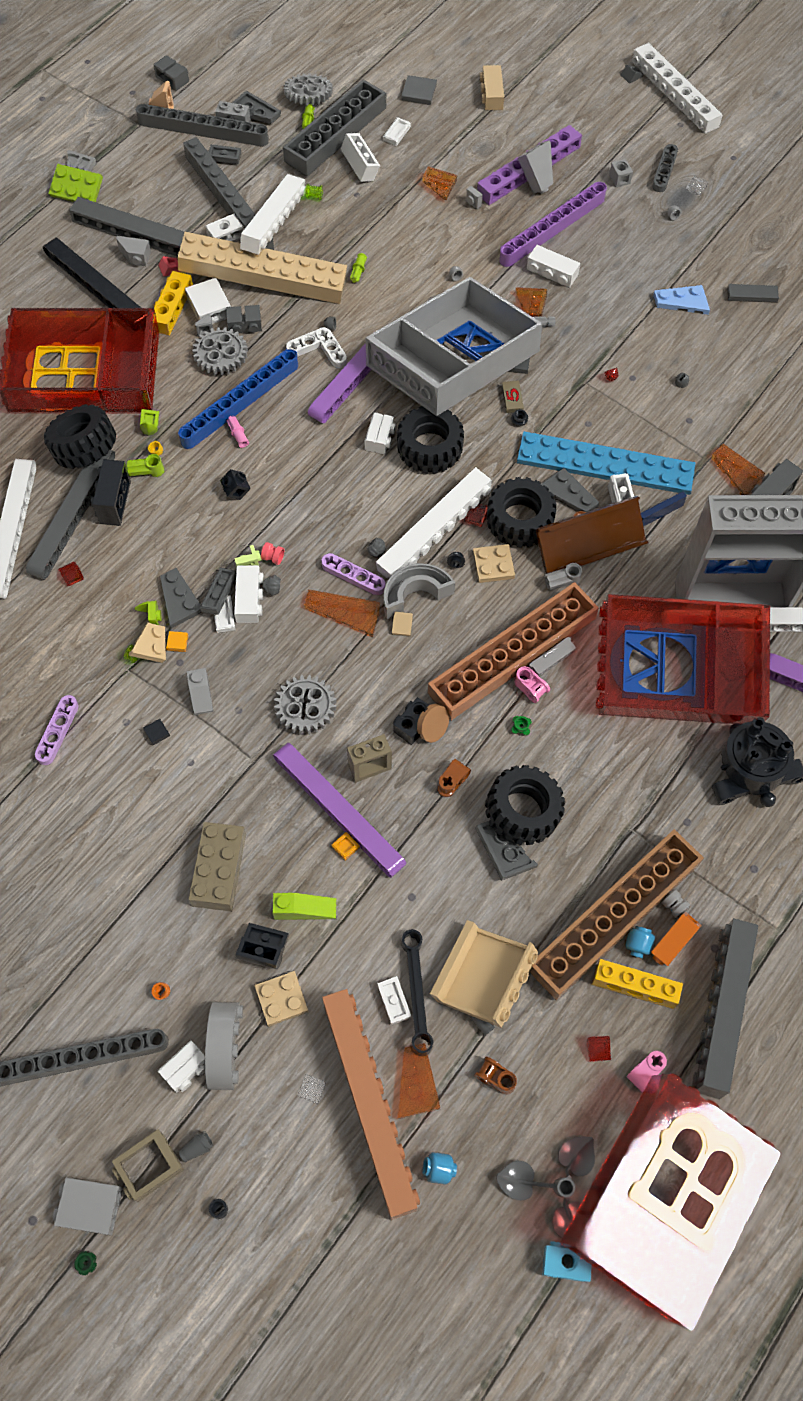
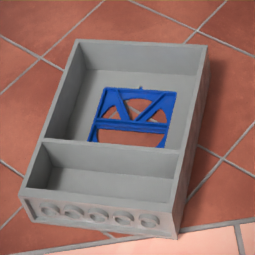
M469 277L367 336L366 365L438 416L540 351L542 323ZM467 335L464 343L456 339L455 336ZM474 335L482 337L490 343L469 347ZM448 342L475 362L473 364L468 363L443 346L442 343ZM492 351L484 357L478 354L482 352Z
M708 495L675 580L677 607H792L803 589V495ZM735 560H747L749 563L741 566L729 565Z

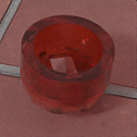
M618 368L604 371L605 377L609 381H615L619 376Z

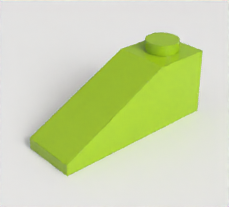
M273 893V916L275 920L336 919V898L300 893Z

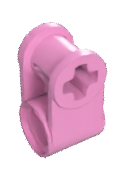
M523 666L517 670L514 683L533 703H537L544 693L550 691L546 681L541 679L531 668ZM520 676H525L528 680H523Z
M660 1051L651 1052L626 1077L643 1093L655 1080V1077L665 1068L667 1064L666 1056ZM657 1058L659 1063L654 1067L651 1063Z

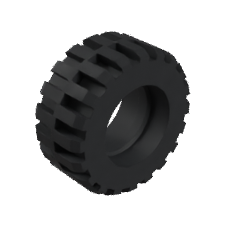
M86 404L80 407L76 406L71 410L64 411L63 414H59L55 420L50 422V426H47L44 432L45 445L56 463L69 469H74L75 467L83 468L85 465L89 466L93 462L101 460V457L106 456L108 451L113 448V444L116 441V431L106 412L102 408L91 404L89 406Z
M423 406L418 407L417 410L409 411V415L405 414L398 425L397 450L401 460L405 461L408 467L412 466L413 470L417 472L420 470L425 474H428V472L436 474L438 471H446L448 467H453L455 462L459 461L463 451L464 430L462 423L455 414L452 415V412L447 409L436 416ZM431 433L441 436L445 441L438 445L428 446L421 444L416 438L420 435Z
M515 477V480H505V483L502 482L497 485V489H493L489 497L486 517L488 528L491 529L493 536H498L497 539L503 543L505 541L509 546L516 545L517 548H522V546L532 547L533 543L539 544L536 529L552 524L555 520L557 504L551 491L548 492L549 488L545 485L542 486L541 482L537 480L532 481L531 478L521 479V477ZM514 505H524L531 508L537 516L528 520H519L510 516L506 509Z
M522 765L521 768L513 766L510 770H504L493 782L485 800V807L487 808L485 813L486 817L490 818L489 824L491 827L497 829L495 832L499 836L502 834L506 837L505 840L509 842L514 840L516 841L515 844L522 845L523 842H526V845H533L535 841L536 843L544 841L556 829L565 811V798L561 797L563 795L562 788L557 787L558 782L555 778L551 779L549 773L546 771L543 773L539 771L540 768L535 766L533 769L529 768V765ZM514 793L529 795L538 803L541 815L526 817L519 814L512 808L508 796Z

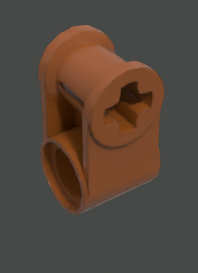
M455 758L439 778L438 793L442 797H451L468 778L471 769Z
M485 1056V1062L474 1076L502 1094L509 1095L513 1093L517 1084L515 1074L492 1058ZM509 1078L512 1080L513 1085L505 1088L502 1086L501 1080Z

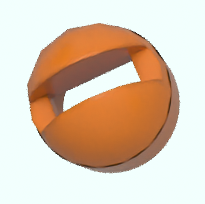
M164 982L156 983L152 987V995L157 1000L166 999L170 994V987ZM165 988V991H164L163 994L160 996L159 994H160V993L162 992V990Z

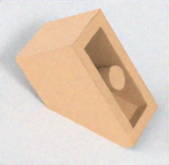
M166 81L154 91L152 98L149 99V105L174 108L169 81Z

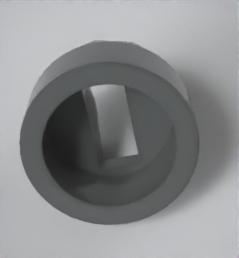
M335 316L325 318V328L336 330Z
M685 373L678 374L675 379L676 386L680 388L687 387L689 376Z

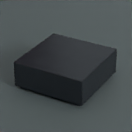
M161 719L143 727L152 745L170 736Z

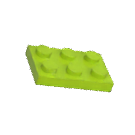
M57 164L48 194L51 197L75 202L78 197L96 202L103 176L98 173Z

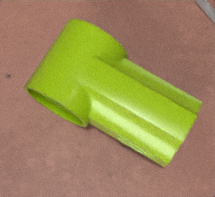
M151 454L145 459L128 460L127 462L129 476L150 474L153 477H159L165 471L161 458L157 454Z

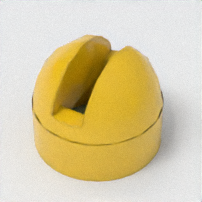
M153 441L149 444L148 451L150 454L162 455L163 446L160 442Z

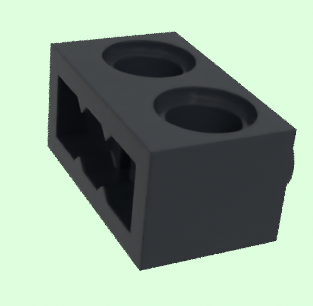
M418 697L414 701H410L405 707V712L402 715L399 714L394 719L393 732L412 745L420 736L417 731V722L420 715H416L415 712H425L428 709L426 707L429 705ZM404 725H410L411 728H410V729H404L403 726H404Z

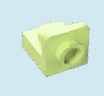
M250 545L251 554L234 558L236 568L237 566H259L258 561H261L259 550L255 551L254 545Z

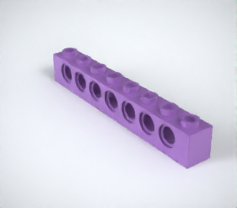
M570 125L545 140H550L552 165L580 148L582 134ZM518 157L478 182L477 190L482 194V200L488 205L493 204L528 181Z

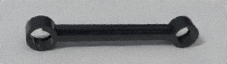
M410 929L402 935L401 946L407 952L415 1035L412 1038L411 1049L417 1056H426L432 1050L433 1038L427 1033L419 950L421 949L423 938L419 931ZM411 936L419 944L415 947H409L404 941L406 937ZM421 1037L430 1046L427 1050H419L414 1045L415 1040Z

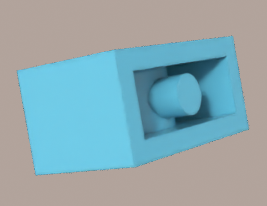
M550 1241V1246H544L542 1276L591 1282L593 1252L587 1251L586 1246L573 1245V1249L564 1248V1243ZM565 1254L570 1255L573 1259V1265L569 1269L565 1268L561 1262Z

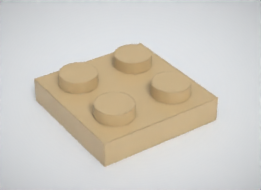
M509 544L473 548L479 583L515 579Z
M295 971L255 985L268 1027L308 1012Z

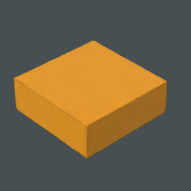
M169 631L167 651L186 652L188 633Z
M347 832L331 845L345 861L360 848V845Z

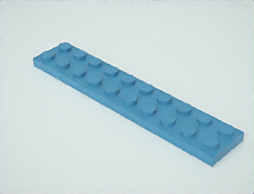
M523 431L517 459L518 464L556 471L565 468L572 474L610 480V477L613 475L627 473L632 485L676 493L684 492L687 495H690L692 491L696 463Z

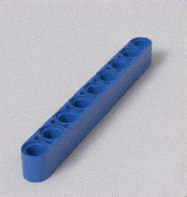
M294 349L284 350L182 426L178 432L182 447L185 449L195 447L227 423V419L230 416H236L296 371L298 368L297 352Z

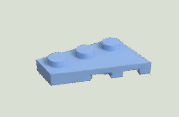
M702 285L654 290L653 296L657 308L671 310L681 308L688 309V312L694 313L695 310L709 315L710 309Z

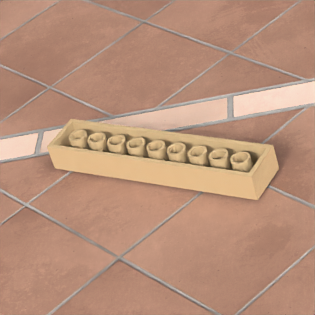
M190 232L184 233L178 254V271L337 304L341 302L347 272V265L266 248L258 255L240 249V243Z

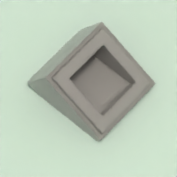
M210 314L195 323L197 336L200 334L205 335V331L211 332L213 326Z

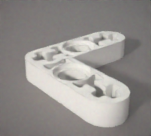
M328 328L317 329L289 341L286 345L287 349L295 348L297 356L321 347L335 368H343L347 364L345 352ZM307 340L313 341L310 345L305 344ZM329 346L336 347L334 350L327 349Z

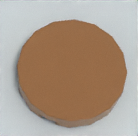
M431 704L426 707L428 709L420 714L417 722V731L421 736L420 738L431 743L442 738L449 724L447 709L438 704Z

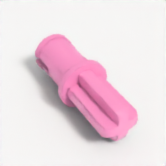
M230 416L227 419V423L231 429V435L235 437L240 448L248 446L249 441L244 434V428L240 426L235 416Z

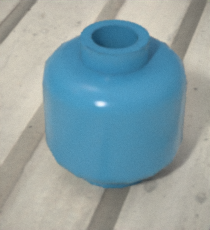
M639 926L629 930L625 947L631 950L630 955L643 958V955L651 954L655 942V936L651 934L652 930Z
M432 1152L424 1159L423 1175L431 1183L448 1184L452 1177L456 1176L457 1164L453 1162V1158L449 1154Z

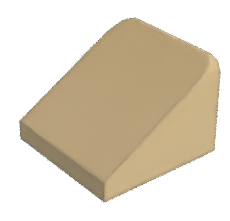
M394 612L392 634L410 636L413 614Z

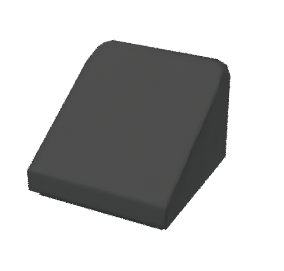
M626 65L621 73V76L628 83H632L644 76L638 68L631 65Z

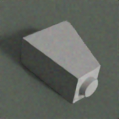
M550 140L538 144L518 157L533 193L540 192L542 194L548 191V187L553 184Z

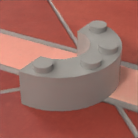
M411 564L397 570L389 578L384 589V612L386 619L394 617V612L404 613V599L412 592L426 591L434 595L437 600L454 594L455 582L453 578L443 569L431 564Z
M213 1002L211 1005L205 1049V1076L208 1090H234V1084H238L239 1071L236 1070L234 1058L238 1057V1044H235V1036H239L240 1032L239 1018H243V1005H240L239 1002Z

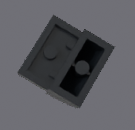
M249 923L235 954L236 959L278 969L283 959L282 955L289 933Z

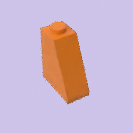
M687 912L683 913L652 950L651 953L654 954L653 959L662 966L664 964L668 966L702 925Z

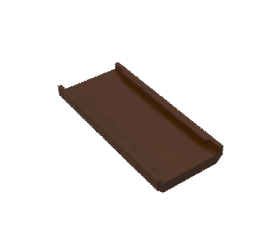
M634 496L537 528L536 535L546 574L564 569L570 563H577L582 566L648 544L638 501L640 497Z

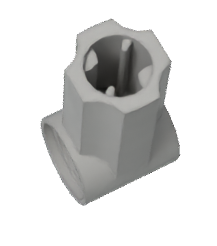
M570 563L564 569L545 574L544 579L547 588L551 591L571 585L574 582L578 584L582 568L577 563Z

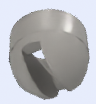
M673 205L669 207L667 214L671 220H676L681 216L682 211L678 206Z
M453 266L449 270V275L452 280L458 281L463 277V271L460 267Z

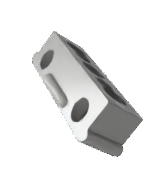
M567 637L530 663L528 667L540 677L571 655L576 647L571 642V638Z

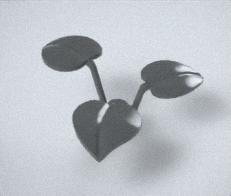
M575 1137L566 1141L560 1147L558 1161L561 1165L567 1167L565 1169L566 1177L556 1179L553 1184L533 1181L534 1170L524 1161H513L497 1174L498 1185L512 1199L520 1201L529 1199L533 1194L532 1186L553 1188L557 1196L564 1197V1207L557 1208L553 1213V1229L561 1238L576 1245H583L588 1232V1214L585 1207L578 1201L567 1204L570 1196L575 1192V1184L571 1180L572 1177L569 1171L575 1176H585L592 1171L595 1163L594 1139L592 1137Z

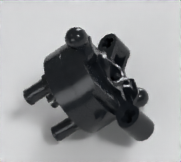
M761 717L743 724L734 723L730 726V736L721 752V770L725 771L729 778L712 785L719 805L731 803L741 796L752 793L753 795H761L760 803L763 806L771 807L776 803V796L771 791L776 789L777 786L803 782V764L800 759L794 760L793 742L780 728L765 722Z

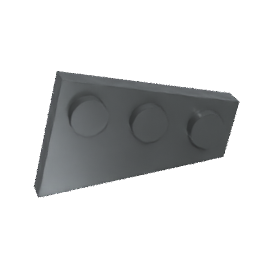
M565 468L541 484L549 488L548 492L551 491L555 500L563 501L568 507L577 512H589L599 507L600 502Z

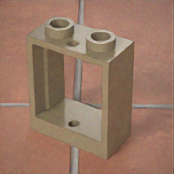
M384 734L347 747L348 767L355 783L392 769V751Z
M159 1129L112 1161L115 1166L112 1169L114 1175L118 1180L122 1179L126 1185L123 1188L129 1200L134 1199L136 1202L141 1201L184 1170L162 1131ZM155 1142L169 1164L170 1169L137 1191L122 1164Z

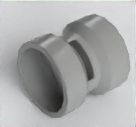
M677 890L662 902L665 908L671 910V914L675 919L691 906L681 898V894Z

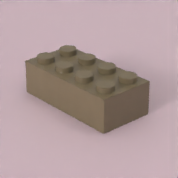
M204 822L189 895V902L192 907L232 912L246 839L244 826Z

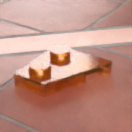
M516 287V295L522 310L532 317H542L547 298V289Z

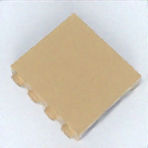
M467 920L430 994L438 1003L502 1028L504 1022L510 1017L513 1003L519 998V991L523 983L528 979L532 964L537 960L538 951L531 942H529L528 946L480 929L474 922Z

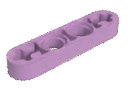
M330 553L322 557V568L326 572L373 595L384 593L385 580L334 554ZM347 567L351 571L344 574L341 572V569ZM359 575L366 576L365 581H358L356 578Z
M71 695L64 696L59 701L35 751V757L41 765H49L54 761L79 706L75 697ZM72 702L73 705L66 708L65 704ZM59 718L66 719L65 724L61 726L56 725V721ZM50 735H58V739L55 742H48ZM47 752L49 756L42 758L41 754H46Z

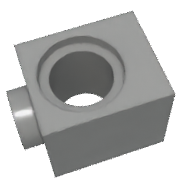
M627 160L611 162L609 175L615 187L631 184L633 171Z

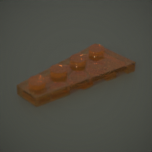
M309 589L304 604L306 610L325 618H332L339 624L343 623L351 626L352 629L358 632L359 630L365 632L372 638L381 602Z

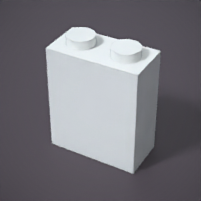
M216 278L185 288L187 300L198 321L208 314L211 316L212 324L227 319L226 307H231Z

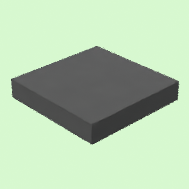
M408 75L402 93V100L431 105L437 80Z

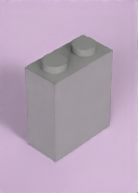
M66 1178L65 1183H62L59 1189V1197L61 1199L59 1207L56 1206L53 1213L54 1226L112 1236L123 1188Z

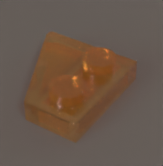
M432 167L427 168L422 178V182L444 200H447L457 181V175Z

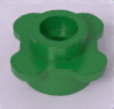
M515 716L513 718L514 725L511 728L512 733L529 735L531 719L524 716Z

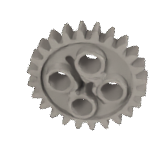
M303 73L300 76L297 74V77L292 76V79L288 78V81H285L284 95L290 101H294L295 104L300 102V105L305 103L306 106L309 103L312 105L314 103L320 104V101L325 102V100H329V97H332L333 94L332 83H330V80H327V77L322 78V75H311V73L305 75Z
M218 327L217 331L211 328L210 333L205 331V336L200 334V339H195L196 344H193L194 349L192 350L194 361L197 362L198 367L201 366L202 371L207 369L208 374L211 371L214 372V375L217 372L223 375L224 371L230 374L229 370L236 371V366L241 368V363H245L248 349L246 340L243 339V336H239L238 331L233 333V329L227 331L226 327L223 330H220Z
M301 675L300 680L293 677V683L287 680V687L280 686L282 692H276L278 698L274 699L276 704L274 709L277 712L276 717L280 718V724L286 723V729L292 727L293 733L299 729L300 735L303 734L304 730H307L308 735H310L311 729H314L317 733L319 726L325 729L324 722L331 723L329 717L334 718L333 711H336V705H334L336 704V698H334V691H330L331 686H325V680L319 683L318 677L311 680L310 675H308L307 679H304L303 675ZM306 690H309L308 696H307L308 703L306 704V710H305V711H306V715H305V719L303 720V719H302V716H303V706L305 705V693H306ZM296 693L302 694L299 697L293 696ZM314 695H319V696H321V697L318 698V699H313V698H312ZM293 710L299 711L297 714L290 713ZM312 712L318 713L316 716L309 715Z

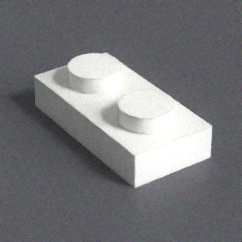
M396 976L377 983L391 1025L410 1019L411 1014L398 977Z

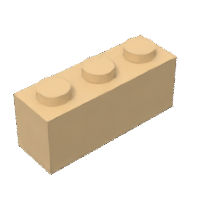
M501 65L483 66V72H480V82H482L481 93H483L482 104H485V110H503L504 90Z

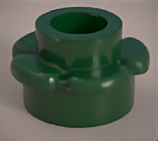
M82 1251L78 1254L74 1261V1267L80 1275H88L89 1272H93L96 1269V1255L93 1252L88 1253L87 1251Z

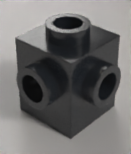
M230 469L220 480L223 490L229 498L241 500L251 489L246 475L241 471Z

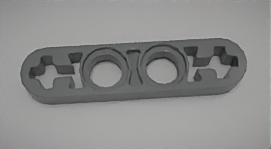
M668 144L664 148L652 185L653 190L656 192H664L667 188L678 153V147L674 144ZM660 172H665L667 175H662Z

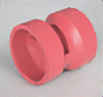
M266 542L261 551V559L265 561L272 560L274 564L279 565L284 557L285 549L280 546L275 547L272 543Z

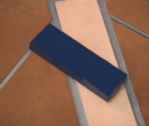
M680 492L642 512L643 527L684 506L687 495L684 492Z

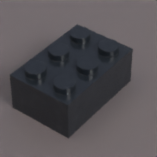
M103 459L102 466H99L98 469L99 479L95 482V496L91 498V506L94 507L95 517L98 518L99 524L121 526L131 480L125 461Z

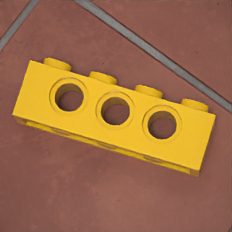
M172 271L170 277L166 280L164 289L160 292L158 301L154 304L152 313L148 316L151 331L170 336L187 301L185 288L193 285L191 275Z
M600 959L597 963L592 981L594 986L674 1009L679 1004L683 983Z

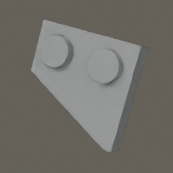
M70 150L67 151V166L91 172L96 164L95 158Z

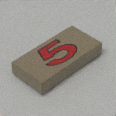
M519 381L502 382L506 413H514L518 409L523 410Z

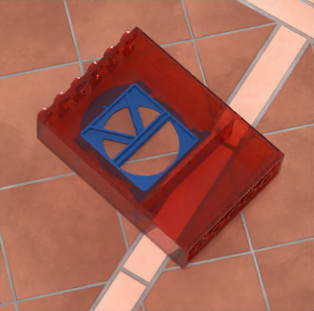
M608 594L606 600H603L599 610V617L602 618V622L599 624L598 634L602 636L601 642L598 643V654H601L600 661L598 660L597 672H600V676L596 684V690H599V697L596 698V709H599V715L723 724H743L753 721V719L758 717L766 721L770 717V605ZM658 637V654L656 655L640 645V642L647 638ZM666 637L681 643L690 653L693 662V671L688 682L681 688L671 692H664ZM632 650L641 653L655 662L656 665L632 675L629 667V658ZM657 673L656 691L646 689L639 684L640 680Z

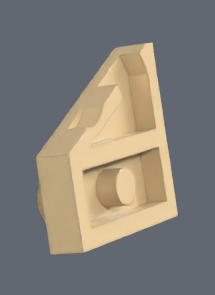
M147 623L142 629L141 635L137 638L133 649L129 652V656L163 663L166 660L165 627Z

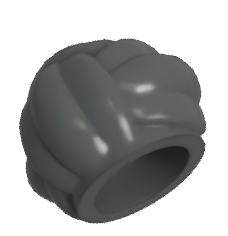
M377 537L367 546L368 553L374 557L382 556L386 550L385 542Z
M272 575L263 582L264 590L271 596L279 593L280 577Z

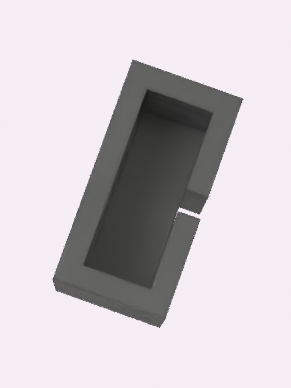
M166 55L153 64L156 78L164 83L169 81L170 87L175 91L189 82L186 67L180 65Z
M260 305L244 306L245 315H242L241 306L226 307L228 331L233 329V333L237 331L239 333L262 332Z

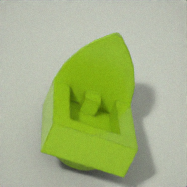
M141 410L140 430L144 434L149 436L158 431L159 411Z
M146 601L134 608L137 611L148 613L149 623L159 625V621H162L161 610H158L157 601Z

